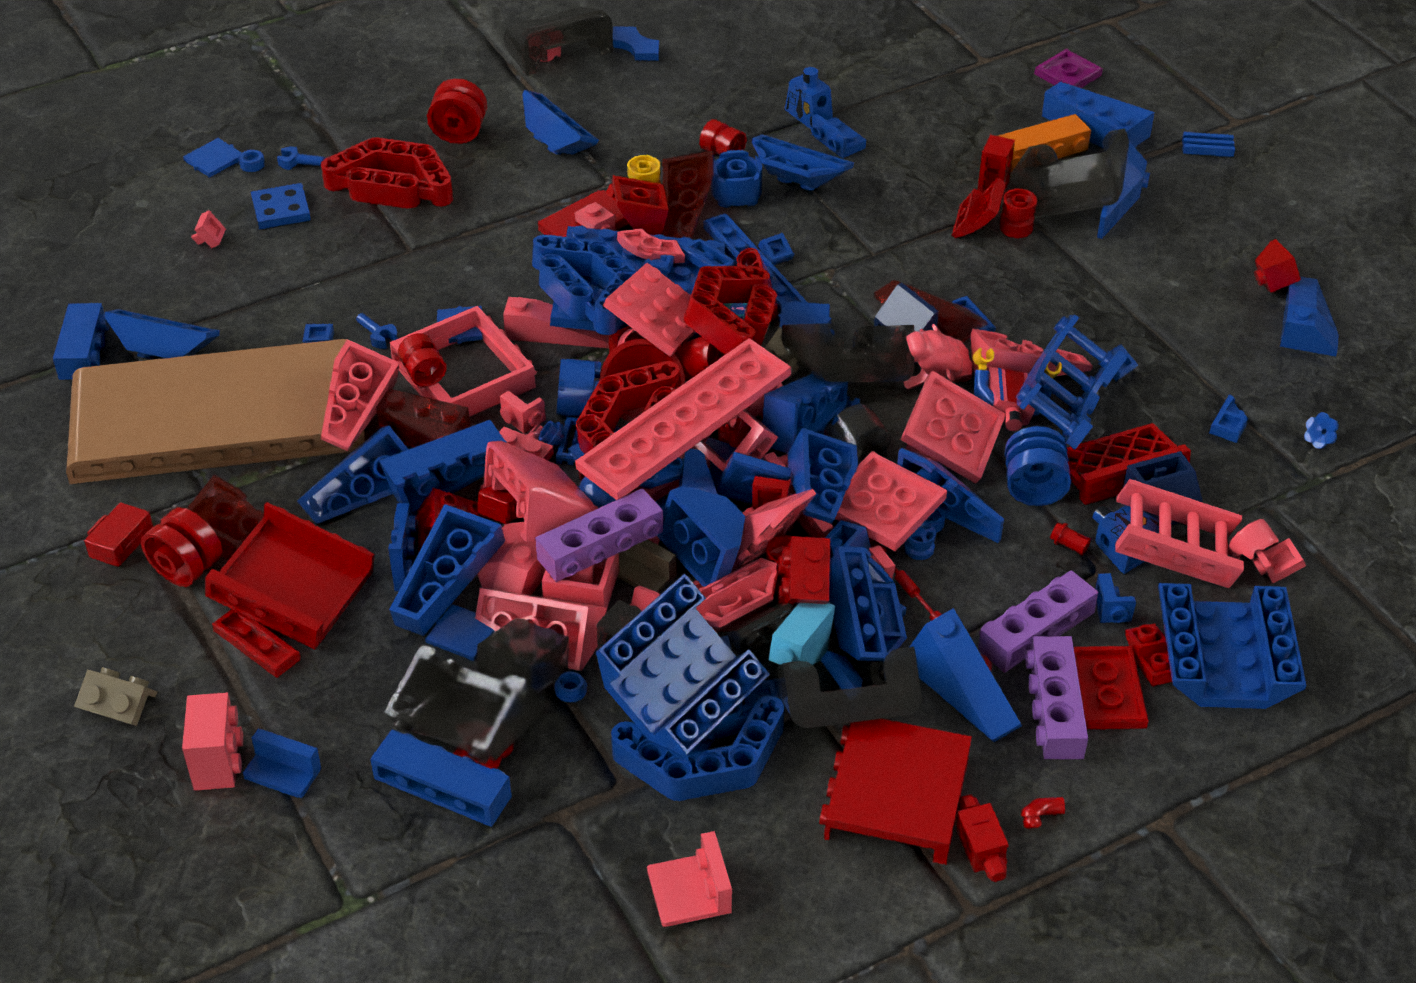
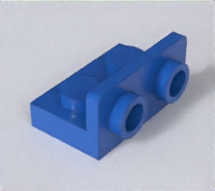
M819 114L812 116V136L842 159L866 148V139L838 118L833 117L825 120Z

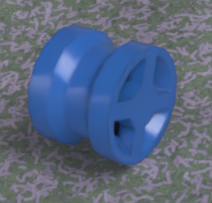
M923 522L905 541V553L916 560L930 558L935 549V528L931 524Z

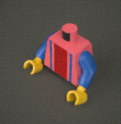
M980 348L973 354V361L978 365V370H975L974 395L1006 414L1003 422H1005L1007 430L1018 431L1022 428V425H1028L1032 417H1037L1040 414L1029 404L1024 410L1017 405V398H1015L1029 373L991 366L987 368V364L994 359V351L991 348L988 349L986 359L981 356L982 348ZM1061 362L1058 363L1055 372L1049 370L1048 364L1044 372L1052 379L1055 378L1062 369ZM1041 385L1042 387L1039 391L1050 398L1052 392Z

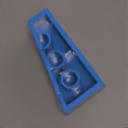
M1059 82L1045 91L1042 117L1051 121L1076 114L1091 129L1090 142L1115 155L1120 136H1125L1134 147L1150 137L1155 112Z
M816 371L764 394L762 423L778 436V439L771 448L788 453L802 428L817 433L836 415L838 409L847 399L848 380Z
M488 420L379 460L397 501L399 503H410L411 515H416L417 510L433 488L453 494L482 478L485 471L488 442L506 441L492 421Z
M444 504L389 609L395 626L424 636L503 545L505 538L501 524Z

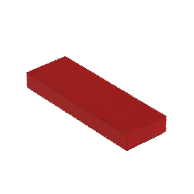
M233 609L212 623L214 632L276 678L301 660L300 652L259 622Z

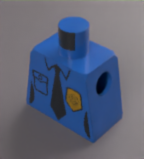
M814 67L805 68L802 75L791 79L785 104V111L810 129L812 127V116L815 114H819L825 120L833 118L831 89L827 84L818 79V70Z
M1102 505L1093 514V519L1099 523L1095 540L1096 544L1123 574H1126L1145 562L1115 552L1116 541L1130 524L1131 507L1125 505L1113 512L1105 505ZM1143 511V528L1159 533V520Z

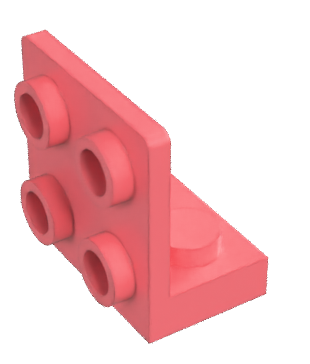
M715 831L701 834V848L696 849L695 856L647 866L648 877L663 927L732 913V887Z

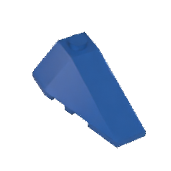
M1120 136L1115 162L1100 217L1097 238L1102 239L1140 198L1142 187H1148L1150 173L1146 172L1147 161L1125 136Z
M1300 276L1301 281L1288 285L1280 347L1336 356L1339 334L1318 280Z
M389 425L382 427L301 496L297 502L314 523L318 524L392 495L393 493L379 460L409 449Z
M802 428L787 453L788 468H791L790 479L796 494L810 489L816 492L814 498L804 509L803 515L832 524L858 467L857 446Z
M904 448L898 451V465L947 490V498L939 506L945 512L946 519L996 543L1001 541L1004 524L1002 516L941 464Z
M954 608L925 624L905 652L920 680L938 693L949 705H952L992 742L1022 727Z

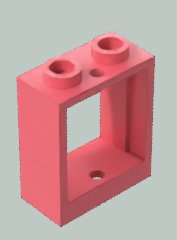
M744 409L737 415L752 429L734 452L762 459L763 455L768 452L778 439V436L747 409ZM708 435L694 446L723 472L731 456L725 461L705 443L710 437Z

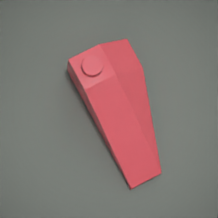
M508 297L503 318L505 333L509 340L609 348L608 335H602L593 330L550 326L552 304L537 299Z
M347 339L334 360L321 440L348 451L384 404L395 386L400 363Z

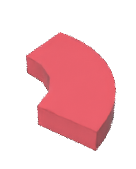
M643 229L617 232L619 244L638 257L646 260L650 258L651 261L660 259L661 255L674 256V263H684L685 254L676 240L659 239L647 234Z

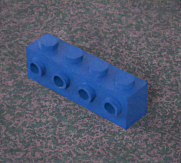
M391 730L370 758L375 780L490 827L493 826L512 797L510 777L496 768L490 769L476 763L469 757H460L450 753L439 745L432 746L408 733L402 734Z

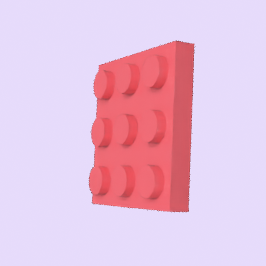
M649 263L642 266L610 294L602 305L669 357L696 333L683 320L691 295Z
M931 371L924 382L900 440L976 484L982 478L1006 414L943 376Z
M872 451L858 465L835 519L866 527L869 538L896 551L946 500L947 490Z

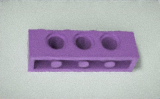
M643 488L535 537L537 560L551 577L558 582L662 533L663 510Z
M1072 570L1061 577H1056L1048 586L1040 591H1034L1019 605L1008 608L996 620L985 623L979 632L978 651L987 656L993 664L1005 673L1025 660V652L1027 649H1031L1033 636H1061L1095 612L1098 591Z
M1033 636L1031 649H1027L1025 652L1026 669H1031L1032 672L1029 675V693L1035 694V700L1032 702V715L1034 720L1039 721V726L1036 727L1037 746H1042L1044 759H1084L1088 734L1072 636Z

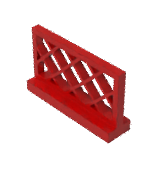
M1154 423L1081 443L1076 449L1067 448L1068 458L1078 459V462L1068 461L1071 482L1080 490L1079 499L1085 505L1117 496L1123 489L1127 465L1179 451L1182 452L1190 463L1191 450L1185 444L1177 446ZM1151 434L1155 440L1140 437ZM1124 443L1129 444L1130 446L1123 447L1115 444ZM1135 446L1150 448V451L1134 448ZM1096 450V451L1104 452V454H1103V455H1100V454H1095V453H1090V452ZM1110 453L1117 455H1123L1125 457L1124 459L1111 457L1109 455ZM1084 461H1089V462H1094V463H1099V464H1098V466H1093V465H1087V464H1083V463H1084Z

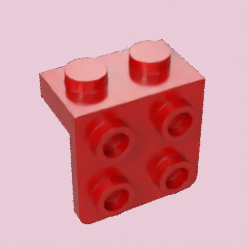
M792 536L788 546H783L782 555H779L778 574H783L781 586H778L777 605H782L783 614H789L795 602L828 604L830 538Z

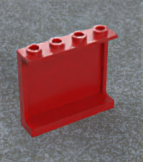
M266 502L264 504V517L220 571L211 569L206 575L205 596L316 650L373 573L375 554L363 546H357L343 539L336 533H330L316 526L309 520H303L289 513L284 508L276 507Z
M853 713L850 726L844 725L840 745H845L843 752L837 751L834 771H838L836 778L830 777L827 797L831 798L829 805L823 804L819 824L825 825L824 839L829 840L832 828L921 846L934 849L933 862L947 865L972 736Z

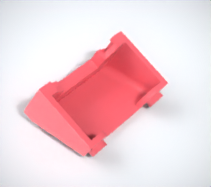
M503 441L488 442L483 488L492 485L493 490L507 489L517 501L516 516L518 518L523 517L525 521V528L520 532V536L525 542H535V537L598 509L558 465Z

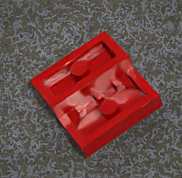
M997 177L984 193L974 188L959 206L951 236L958 238L968 235L989 223L999 212L1006 182Z

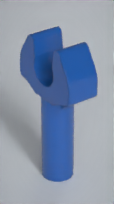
M297 147L282 148V156H277L278 166L287 170H291L297 164L321 166V162L326 159L323 156L299 154Z
M360 313L357 316L356 321L372 333L370 335L371 345L375 348L387 349L385 338H390L392 341L398 339L397 329L393 324L379 326L364 313Z

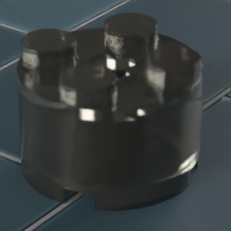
M857 404L844 409L836 415L839 420L833 426L829 423L824 430L823 435L857 446L858 465L872 451L887 458L886 450L891 443V433L876 413L864 404Z

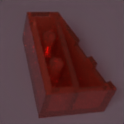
M389 388L376 406L379 429L389 425L406 447L410 445L415 448L470 427L468 407Z

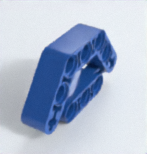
M539 235L533 239L532 266L539 270V286L570 318L575 320L589 318L593 322V328L597 333L602 335L615 334L624 322L602 305L606 298L636 273L637 270L607 242L553 235ZM581 276L592 277L604 289L598 299L593 295V288Z
M764 696L758 699L756 703L742 705L741 702L707 734H713L715 739L736 735L739 732L733 745L688 753L685 756L647 739L635 723L620 722L613 727L611 732L612 756L619 765L665 797L674 801L749 788L757 782L783 733L785 707L783 702L775 696Z

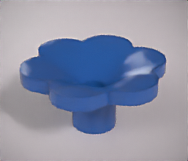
M1321 412L1316 418L1311 417L1307 420V431L1304 434V438L1307 442L1312 443L1315 448L1323 449L1327 444H1333L1336 441V431L1339 424L1337 420L1330 418L1329 414Z

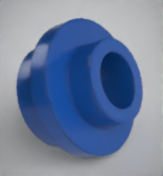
M553 421L547 422L542 428L538 439L554 447L558 446L565 435L563 424Z
M565 672L559 676L555 683V694L564 702L579 701L587 693V683L577 672Z

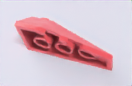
M972 329L971 360L974 373L975 370H978V365L973 361V354L980 348H982L981 356L986 359L988 349L991 348L994 351V359L987 364V368L991 366L1030 373L1042 354L1043 349L1027 340H1023L1022 344L1014 343L1006 339L1007 335L978 329ZM1060 349L1056 350L1057 353L1080 371L1087 372L1092 370L1093 365L1083 355ZM1049 362V370L1055 372L1057 366ZM1061 370L1060 373H1059L1057 376H1062V375H1067V374L1064 373V372Z
M810 489L765 503L755 510L753 507L743 512L745 523L741 546L731 573L764 554L768 542L773 538L785 535L814 498L816 492Z
M480 588L475 619L502 636H507L519 643L520 647L525 650L532 651L542 657L543 661L552 666L582 671L603 638L607 608Z

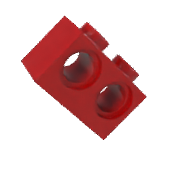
M995 135L989 136L982 150L978 191L984 193L998 177L1006 182L1005 193L1011 177L1015 140Z

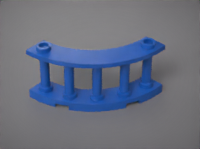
M1075 314L1069 315L1068 318L1063 316L1055 325L1054 330L1056 334L1034 364L1021 390L1015 397L1017 398V405L1024 410L1029 404L1063 430L1062 434L1066 444L1073 449L1078 447L1093 427L1091 425V418L1087 414L1090 415L1094 411L1100 399V396L1096 394L1100 386H1108L1128 358L1120 349L1105 352L1073 327L1079 319ZM1066 336L1099 361L1098 364L1101 367L1094 377H1088L1056 352ZM1049 361L1055 366L1061 362V370L1081 385L1080 389L1084 391L1081 397L1074 396L1044 372ZM1041 385L1070 406L1069 410L1071 413L1066 412L1039 391L1042 387Z

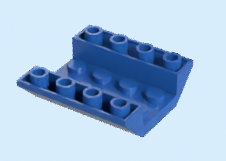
M686 574L677 579L596 651L603 685L607 692L647 739L683 756L688 754L770 675L749 649L736 656L699 613L696 607L706 598Z
M1159 583L1158 590L1172 684L1200 707L1266 709L1306 688V680L1286 587L1254 586L1250 603L1193 601L1191 584Z

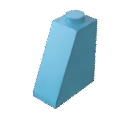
M798 603L773 633L769 660L797 672L821 661L820 658L828 651L835 605L830 603Z

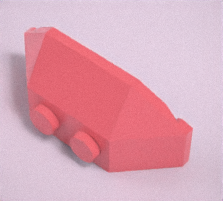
M525 521L508 523L503 526L505 542L477 574L482 588L532 595L542 581L546 569L537 560L536 541L525 542L520 536L521 530L525 528Z
M759 558L699 589L706 599L696 609L719 636L723 635L727 628L749 621L752 615L762 611L773 600L778 576V564Z

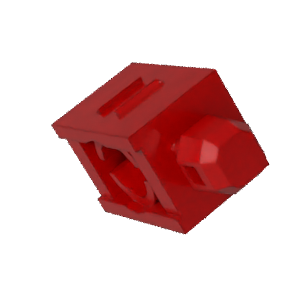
M971 794L962 796L959 799V811H957V833L974 873L984 870L987 877L993 882L1004 880L1007 873L1006 852L1009 844L991 803L980 805L977 798Z

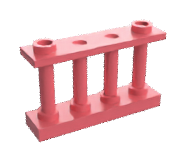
M1132 479L1128 480L1116 497V502L1131 507L1130 524L1115 543V552L1226 588H1230L1244 571V561L1228 556V537L1242 521V515ZM1143 511L1159 516V533L1143 528ZM1171 520L1187 525V542L1172 538ZM1200 529L1215 534V552L1200 547Z

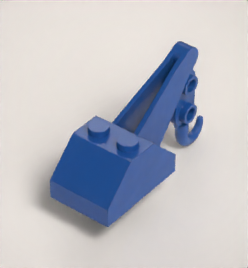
M689 449L685 452L684 458L678 457L639 486L651 489L679 479L678 488L670 490L663 511V532L656 536L676 555V558L695 579L705 587L731 573L741 546L745 516L727 497L717 494L705 455L697 449Z

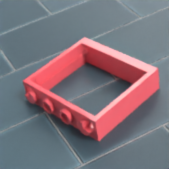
M478 306L390 342L391 356L393 360L400 363V373L447 427L500 404V395L507 391L518 396L536 388L535 375L537 371L532 365V360H528L522 354L519 346L513 344L508 339L505 331L499 329L494 324L491 316H487ZM477 327L482 332V341L511 371V373L451 398L439 383L428 387L416 385L398 356V348L401 342L408 336L424 333L432 339L436 348L440 350L454 344L449 343V338Z

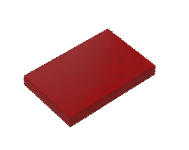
M1133 646L1073 647L1086 728L1147 729L1149 721Z

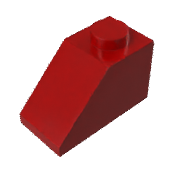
M1276 239L1270 241L1255 259L1257 270L1254 271L1255 278L1260 286L1264 285L1270 293L1301 281L1294 256Z

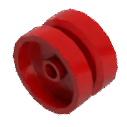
M455 78L446 80L435 91L427 113L428 125L432 132L444 141L456 144L470 142L478 135L487 110V98L483 91L470 81Z
M176 507L161 519L160 524L153 526L142 536L140 543L145 557L153 568L166 580L181 587L192 585L202 576L204 570L210 568L221 558L223 552L221 542L209 524L196 513L181 507Z

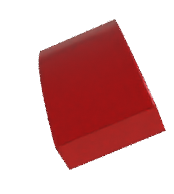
M1156 624L1141 625L1125 630L1128 644L1133 646L1135 659L1152 686L1172 682L1166 637Z

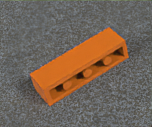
M1076 114L998 136L1015 140L1011 172L1087 151L1091 129Z

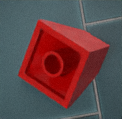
M613 175L612 183L616 205L633 230L643 229L649 235H662L669 212L663 184Z

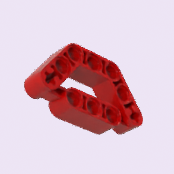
M378 137L370 138L321 162L325 189L339 191L348 188L349 196L354 201L400 208H414L420 204L421 199L430 200L433 205L440 207L447 206L453 201L451 176L435 149L428 144Z
M757 266L701 267L683 318L684 322L724 355L748 338L761 346L771 322L777 297L776 291L767 286L770 278L769 272ZM722 303H747L743 318L741 319Z
M664 361L603 377L598 382L576 421L580 450L586 454L614 434L613 430L623 412L645 407L642 412L644 413L681 386L678 364Z

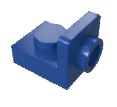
M1111 573L1098 574L1095 589L1098 591L1096 607L1100 623L1132 621L1136 605L1135 597H1120L1119 588L1114 586Z

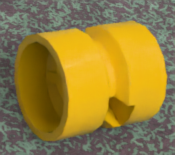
M639 155L628 161V178L661 184L660 162L657 158L649 155Z

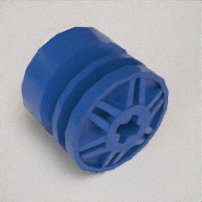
M1033 426L1021 429L1008 439L1004 452L1007 467V485L1010 495L1023 504L1035 506L1052 504L1062 499L1069 491L1071 485L1065 438L1058 431L1049 427Z

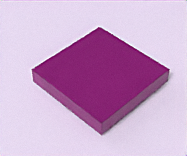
M1065 49L1036 66L1034 75L1053 85L1063 82L1082 88L1102 76L1103 68Z

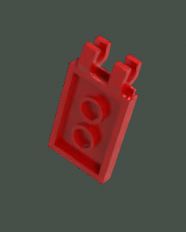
M611 183L607 190H598L538 221V230L544 235L566 237L568 226H582L575 220V212L594 202H597L614 214L616 230L629 223L616 205L613 183Z

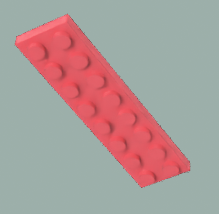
M748 338L575 461L576 470L615 500H618L791 376V366Z

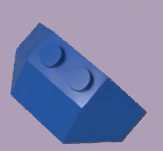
M529 90L523 91L526 128L534 134L533 137L536 140L547 144V149L557 155H561V153L573 155L597 145L599 140L552 103L546 96Z
M763 134L752 138V144L770 175L776 176L780 182L799 183L800 187L806 190H815V188L827 184L854 166V162Z
M121 309L106 311L104 316L126 350L137 352V356L142 358H154V356L164 359L195 355L217 338L220 330Z
M837 546L834 552L829 584L830 604L835 605L833 618L839 647L857 660L887 662L907 639L895 582L881 565L870 557L872 554L867 548Z

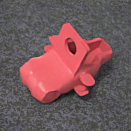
M935 324L932 325L933 330L925 331L920 329L919 332L915 331L906 336L910 353L897 359L905 388L910 390L924 384L931 371L944 378H948L951 382L969 381L973 374V363L970 360L969 350L963 342L944 335ZM913 362H918L921 367L920 373L916 376H909L907 373L909 365Z

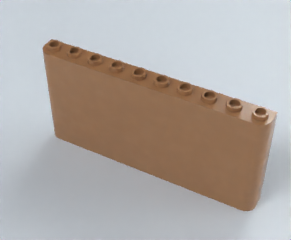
M347 339L77 369L72 375L66 467L69 483L76 484L353 452L365 441V429L348 451L321 440L334 360Z

